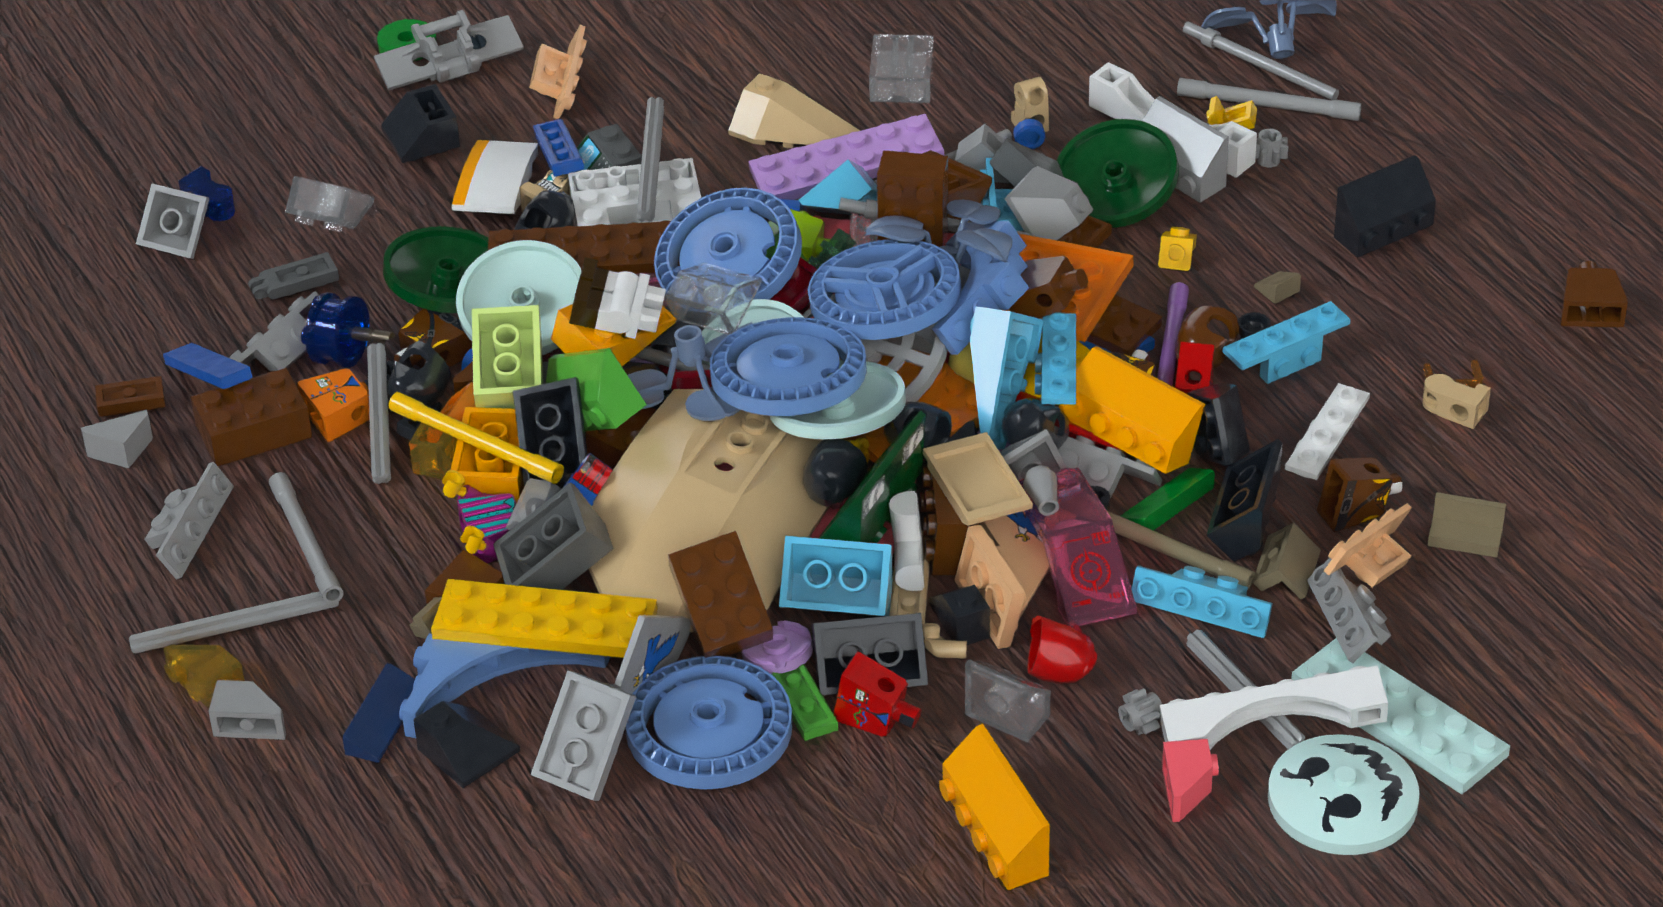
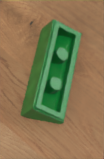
M1188 468L1120 516L1155 530L1214 488L1215 472L1212 469Z

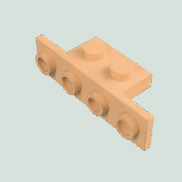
M579 25L569 44L567 54L541 44L536 55L529 88L536 90L542 95H548L557 99L553 115L555 119L560 118L564 109L569 111L576 94L573 92L579 80L577 73L582 65L583 58L581 55L587 43V40L583 39L585 26Z
M1406 503L1396 511L1390 508L1379 521L1377 519L1372 520L1363 532L1357 530L1346 543L1343 540L1340 541L1329 553L1328 557L1332 560L1324 572L1327 575H1331L1344 565H1347L1355 572L1358 579L1373 588L1405 566L1412 555L1389 535L1396 531L1412 507Z

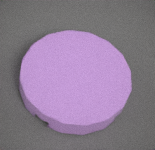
M777 621L778 626H772L773 640L743 650V660L761 667L770 674L772 672L782 674L797 669L802 664H805L813 653V641L806 627L796 622Z

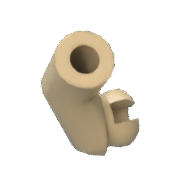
M926 623L922 626L924 647L931 654L939 658L966 659L967 641L945 640L940 636V626L938 624Z

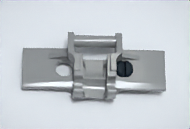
M460 10L454 16L420 26L418 23L411 25L416 43L374 55V60L388 90H393L428 78L431 81L438 80L441 83L477 72L480 66H482V62L523 50L524 46L509 15L471 26L465 12ZM460 26L459 30H457V40L438 46L434 37H425ZM423 57L429 63L425 66H417L413 61L416 58Z

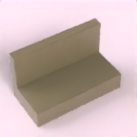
M1436 492L1428 546L1497 558L1503 533L1506 504Z
M1292 523L1267 537L1252 583L1262 592L1283 581L1300 599L1306 597L1309 589L1307 579L1315 570L1321 549L1295 523Z

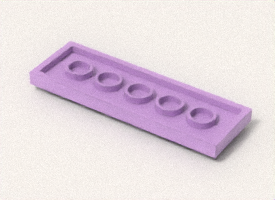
M922 114L888 124H881L870 129L851 132L840 137L822 140L814 144L792 148L784 152L762 156L758 159L750 160L748 163L758 189L771 193L779 199L795 200L802 198L848 159L862 166L873 179L877 178L883 150L921 154L932 150L944 155V149L927 115Z

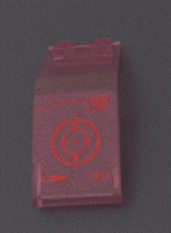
M1079 468L1060 469L1058 472H1055L1057 475L1058 511L1053 515L1044 516L1040 514L1038 507L1031 498L1030 500L1033 503L1032 509L1025 510V513L1043 541L1057 591L1060 614L1066 624L1072 627L1075 623L1078 626L1137 614V607L1110 515ZM1024 479L1018 480L1023 487Z

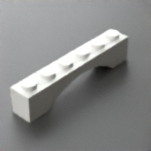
M1109 62L1089 78V106L1115 119L1143 121L1155 100L1132 73ZM1233 121L1210 125L1229 136L1227 174L1237 178L1255 163L1257 133Z
M1378 665L1371 667L1356 666L1349 671L1332 674L1324 672L1299 680L1285 679L1276 684L1261 687L1247 686L1239 691L1228 693L1213 692L1200 698L1189 700L1175 699L1167 704L1160 705V722L1165 742L1208 739L1210 750L1218 741L1232 731L1250 722L1268 718L1269 716L1291 714L1316 716L1338 722L1349 728L1387 722L1388 701Z

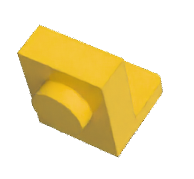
M1218 96L1211 98L1206 115L1209 125L1233 121L1247 129L1255 128L1257 108L1253 100L1224 109Z
M1171 227L1170 231H1165L1161 236L1158 266L1166 269L1190 270L1192 251L1196 247L1197 234H1189L1190 229L1183 227Z

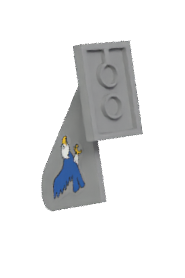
M639 615L615 684L602 683L575 671L567 670L531 775L590 800L599 801L636 696L632 694L649 675L677 661L690 633L689 619L683 616Z

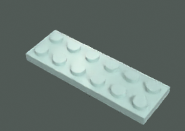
M1337 638L1292 672L1291 679L1299 680L1324 672L1332 674L1349 671L1356 666L1371 667L1378 665L1388 701L1387 722L1360 726V728L1460 794H1464L1509 756L1510 745L1366 652L1354 663L1350 662Z

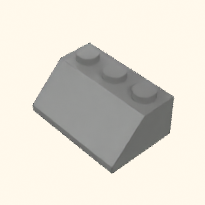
M1161 96L1157 97L1145 115L1143 122L1160 129L1167 135L1174 146L1179 163V176L1175 188L1201 203L1226 187L1229 136Z

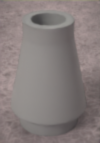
M1035 466L1029 469L1023 481L1025 491L1038 507L1040 514L1044 516L1055 514L1059 509L1057 475L1046 466Z

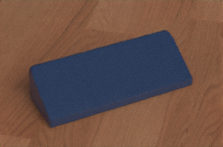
M386 663L343 734L345 755L377 763L380 762L403 722L399 718L400 706L403 700L408 699L413 691L415 681L413 677L398 667Z

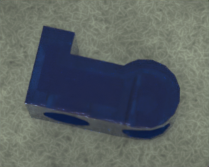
M200 166L178 181L180 191L188 193L191 191L192 194L209 198L205 213L206 217L215 221H225L234 216L235 207L232 189L227 185L217 184L212 181L210 171L205 167Z

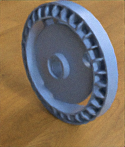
M730 188L714 192L688 205L666 227L655 251L654 267L656 277L661 288L666 289V297L676 307L715 309L722 312L744 301L756 299L770 300L790 280L797 268L802 251L800 228L790 208L771 193L753 188ZM764 218L771 220L779 227V242L771 260L766 257L769 247L775 246V237L770 225Z
M887 239L860 244L846 249L827 260L812 276L808 286V296L811 313L815 319L825 320L853 332L860 340H880L909 335L938 322L956 305L962 286L958 264L953 256L944 249L923 241L903 242ZM932 274L939 279L936 286ZM833 293H835L836 303L830 299Z
M787 317L748 325L723 339L713 350L710 358L711 384L716 394L735 408L768 416L809 414L837 405L859 389L867 373L865 347L861 340L846 328L815 318ZM839 357L844 361L843 365L840 368Z
M701 656L674 662L649 675L632 694L636 696L625 727L628 747L633 757L653 776L670 784L685 788L718 789L738 785L756 778L771 768L781 758L788 747L792 735V708L789 696L783 686L773 675L761 667L732 657L711 656L705 658ZM748 693L759 701L747 699L744 695ZM654 710V730L658 740L664 747L651 737L646 728L649 717Z

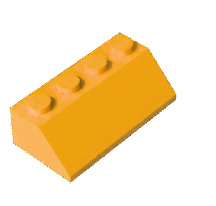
M1095 346L1076 369V405L1060 404L1059 408L1070 422L1092 432L1095 436L1166 474L1189 463L1205 404Z
M984 724L977 725L943 762V779L939 781V787L945 801H951L955 807L960 825L962 827L967 826L971 832L976 850L978 852L983 851L987 857L992 875L995 878L999 877L1006 889L1011 890L1049 876L1050 824Z

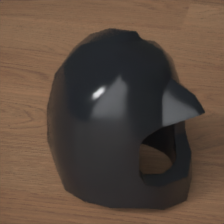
M544 190L526 205L514 230L573 226L575 218L573 199L564 191Z
M417 341L409 345L398 362H394V367L387 384L388 395L391 398L394 393L400 392L430 407L444 394L451 377L449 367L429 344ZM411 355H421L426 359L425 365L421 369H414L410 361Z
M1034 398L1016 401L1002 419L1003 437L1010 445L1047 430L1059 450L1070 433L1069 419L1059 407L1051 404H1041V400ZM1056 419H1058L1059 422V430L1057 435L1054 434V424Z
M906 402L902 412L894 420L884 425V434L889 444H891L921 410L926 414L924 448L949 442L952 429L951 415L949 412L928 403ZM923 455V462L928 463V461Z
M842 439L822 440L809 455L803 470V484L810 499L825 507L830 506L833 510L839 509L844 499L855 491L865 476L868 468L866 457L859 448L849 441Z

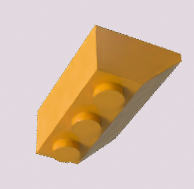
M465 407L462 418L463 423L519 447L515 409ZM457 440L450 470H455L462 474L465 479L463 486L469 485L486 494L510 493L514 496L517 504L524 489L522 468L464 441Z

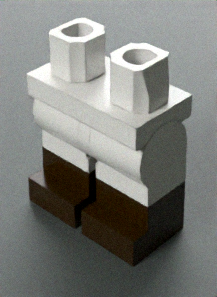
M585 257L569 324L613 333L626 332L625 337L633 339L636 338L638 329L656 333L666 289L648 285L650 275L640 273L638 277L632 272L624 271L617 273L598 268V260Z

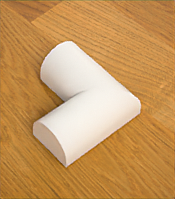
M906 491L893 496L889 503L894 540L895 581L902 589L919 591L924 588V560L918 498L915 491Z

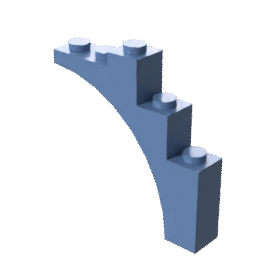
M995 221L985 225L969 222L965 225L964 230L975 231L979 228H987L1008 234L1012 238V247L1009 251L1007 262H1003L967 245L960 264L970 269L968 279L956 305L932 328L951 355H958L970 342V322L974 316L976 306L1008 310L1029 289L1026 282L1020 276L1028 266L1019 255L1027 245L1010 221ZM956 233L946 243L947 246L953 247Z
M429 633L422 647H417L414 654L413 665L417 668L418 675L413 684V691L408 699L403 700L400 706L399 718L403 720L405 736L416 738L414 718L441 701L451 702L469 689L496 676L524 668L544 665L580 664L606 668L611 657L432 639V634Z

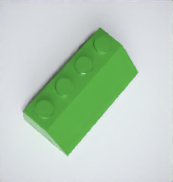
M610 348L557 354L549 358L546 383L577 377L579 380L585 431L616 429L647 405Z

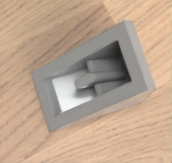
M147 410L81 428L87 457L125 468H130L153 439Z

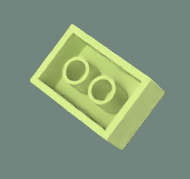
M539 305L472 309L473 395L475 407L515 409L514 390L543 384L542 331Z

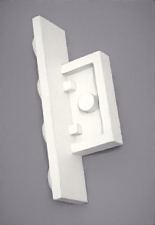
M1338 383L1317 417L1310 423L1308 431L1302 440H1299L1295 451L1285 464V470L1317 480L1369 400L1370 393Z

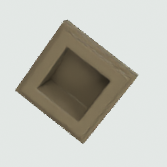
M1279 271L1255 283L1254 288L1276 304L1300 292L1301 275L1296 272Z

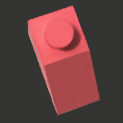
M1208 739L1163 742L1162 770L1172 822H1180L1212 791V776H1218L1219 766L1217 754L1210 753Z

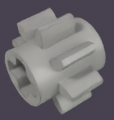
M1275 129L1260 131L1256 140L1255 156L1258 164L1271 168L1279 165L1280 158L1287 159L1288 138L1282 137V134Z
M1143 688L1140 690L1136 689L1122 696L1126 704L1119 707L1118 713L1123 726L1128 731L1136 730L1138 735L1143 733L1146 735L1160 728L1157 720L1161 717L1160 705H1162V702L1154 692L1147 694Z

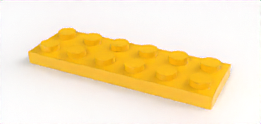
M448 579L431 627L432 639L624 658L638 616L656 615L658 604L657 599Z

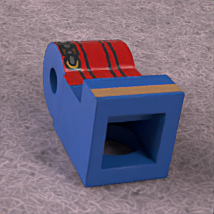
M589 453L575 473L570 476L564 487L570 482L573 483L592 506L593 501L613 469Z

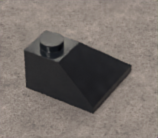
M441 701L413 719L417 749L462 788H465L520 752V746L472 707Z

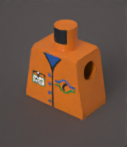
M341 369L297 382L298 390L308 407L309 418L327 442L335 440L370 420L368 379L359 382L350 369Z

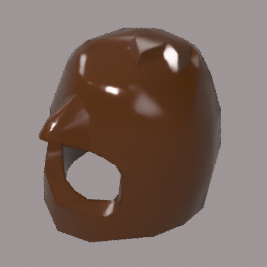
M1202 306L1192 310L1184 319L1176 338L1175 354L1177 360L1179 359L1181 342L1214 345L1213 369L1217 368L1227 358L1222 352L1223 347L1234 343L1238 336L1239 324L1236 315L1221 307ZM1212 319L1222 321L1229 329V339L1207 328L1209 322Z

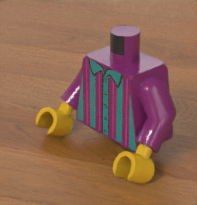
M455 470L447 471L442 479L444 484L443 493L449 498H454L458 495L459 522L463 532L460 541L466 543L465 548L469 553L487 564L498 561L493 544L509 532L506 525L516 506L514 496L510 493L496 495L481 493L469 485L463 486L465 479L459 472Z

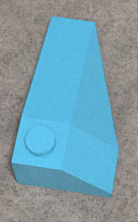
M976 306L974 316L970 322V346L980 434L987 432L997 449L1004 450L1007 441L1003 437L1002 419L1015 403L1019 392H1025L1028 381L1023 379L1028 363H1035L1038 355L1044 320L1011 311Z

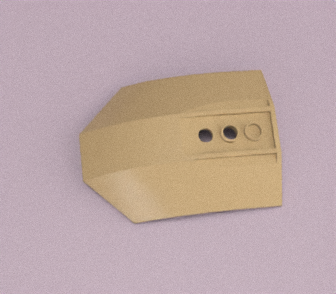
M674 389L627 448L593 501L592 508L606 524L614 549L589 568L590 574L599 594L657 599L658 611L656 615L683 616L688 618L669 567L668 554L736 531L767 611L781 586L785 536L810 538L830 506L825 507L810 499L803 484V470L806 461L813 449L824 439H809L791 435L775 426L770 416L754 414L740 410L733 416H726L720 420L702 421L694 419L688 414L685 403L692 393L704 389ZM725 462L730 464L733 469L722 471L717 469L715 465ZM690 624V632H693L692 626Z

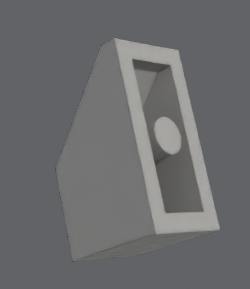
M984 124L959 142L955 161L978 171L985 169L986 158H992L1004 140L989 126ZM993 168L994 182L1010 183Z
M217 680L208 711L213 737L285 740L286 730L282 709L253 681Z

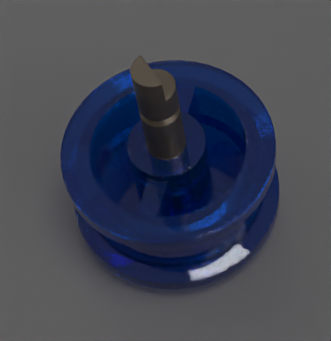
M330 292L314 297L306 325L301 331V341L306 345L307 353L313 362L327 364L329 361H334L342 368H351L359 362L366 349L367 342L384 344L386 340L389 341L395 337L394 332L370 329L368 308L362 298L348 296L345 299H340L337 294Z

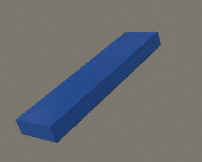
M563 119L533 126L537 142L554 177L584 170L582 157Z
M194 343L163 354L166 365L222 389H227L252 378L250 366Z

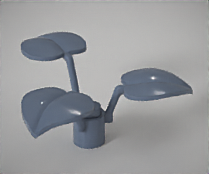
M1260 0L1262 5L1277 4L1279 23L1271 25L1268 33L1265 32L1255 13L1251 11L1246 12L1244 7L1216 10L1205 18L1201 27L1204 29H1217L1253 21L1263 38V44L1269 43L1271 57L1282 59L1290 57L1295 53L1293 44L1295 15L1319 13L1335 17L1337 4L1336 0ZM1283 3H1288L1286 6V11L1290 14L1288 28L1287 24L1284 23Z
M953 200L949 202L946 206L947 213L962 219L953 247L940 246V248L953 256L958 264V268L967 245L1003 262H1007L1008 254L1012 247L1011 236L987 228H979L975 231L964 230L969 220L984 225L995 222L1000 217V209L971 200ZM893 215L879 218L869 225L865 236L879 235L903 242H918L924 239L925 242L932 244L930 233L927 230H923V223L904 216ZM932 274L934 282L938 283L939 279Z
M750 322L731 330L705 344L701 329L698 326L686 325L677 329L674 333L676 347L671 348L672 358L667 377L664 373L654 369L628 374L633 385L647 404L642 409L653 407L663 401V391L671 388L679 358L688 367L696 366L704 389L692 393L686 400V410L691 417L702 421H713L738 413L740 409L723 401L716 394L713 386H709L702 362L703 360L710 362L713 350L728 335L753 323Z

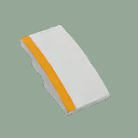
M477 140L464 164L453 198L452 210L514 214L521 204L519 187L528 182L532 176V163L538 156V143Z

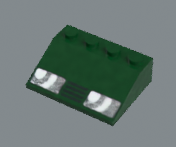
M920 410L874 462L858 487L848 497L822 532L819 539L866 543L879 542L888 530L883 524L886 521L891 524L889 503L892 497L901 492L916 491L919 487L914 482L922 472L926 414Z

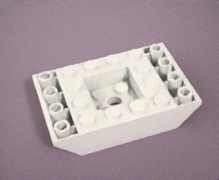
M677 158L659 162L655 218L651 222L672 221L688 205L701 198L693 158ZM641 164L568 173L570 194L575 211V226L649 222L647 220L641 222L637 218ZM656 273L647 274L650 275L648 285L661 288Z

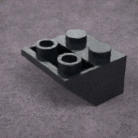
M436 84L406 92L381 124L383 133L402 163L416 161L422 157L460 147L457 117Z
M1222 382L1187 392V395L1205 404L1194 442V449L1200 455V458L1227 466L1250 452L1237 385Z

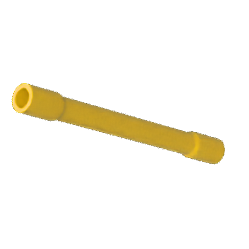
M400 392L394 393L390 398L389 409L399 415L433 427L524 468L529 473L553 484H557L563 476L564 466L555 461L523 450L427 407L424 403Z

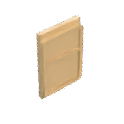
M987 432L923 449V455L928 461V469L961 522L969 526L1032 509V501Z

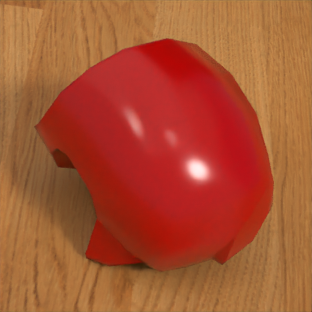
M1036 616L1032 619L1030 630L1032 639L1027 664V671L1030 675L1046 682L1067 684L1075 683L1091 672L1096 664L1098 654L1095 652L1094 644L1090 637L1084 634L1076 623L1072 627L1042 616Z

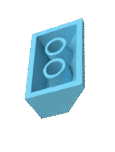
M848 159L800 198L799 202L803 206L818 212L862 216V214L838 210L840 198L866 202L867 199L877 201V185L862 166Z
M785 536L779 607L890 616L893 582L892 545Z

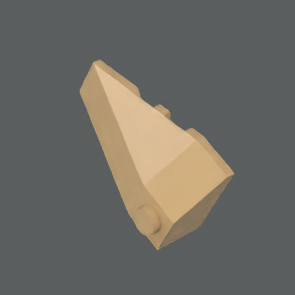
M759 73L743 89L728 133L730 136L753 144L765 145L766 141L783 142V147L793 148L794 144L810 145L860 130L788 83Z

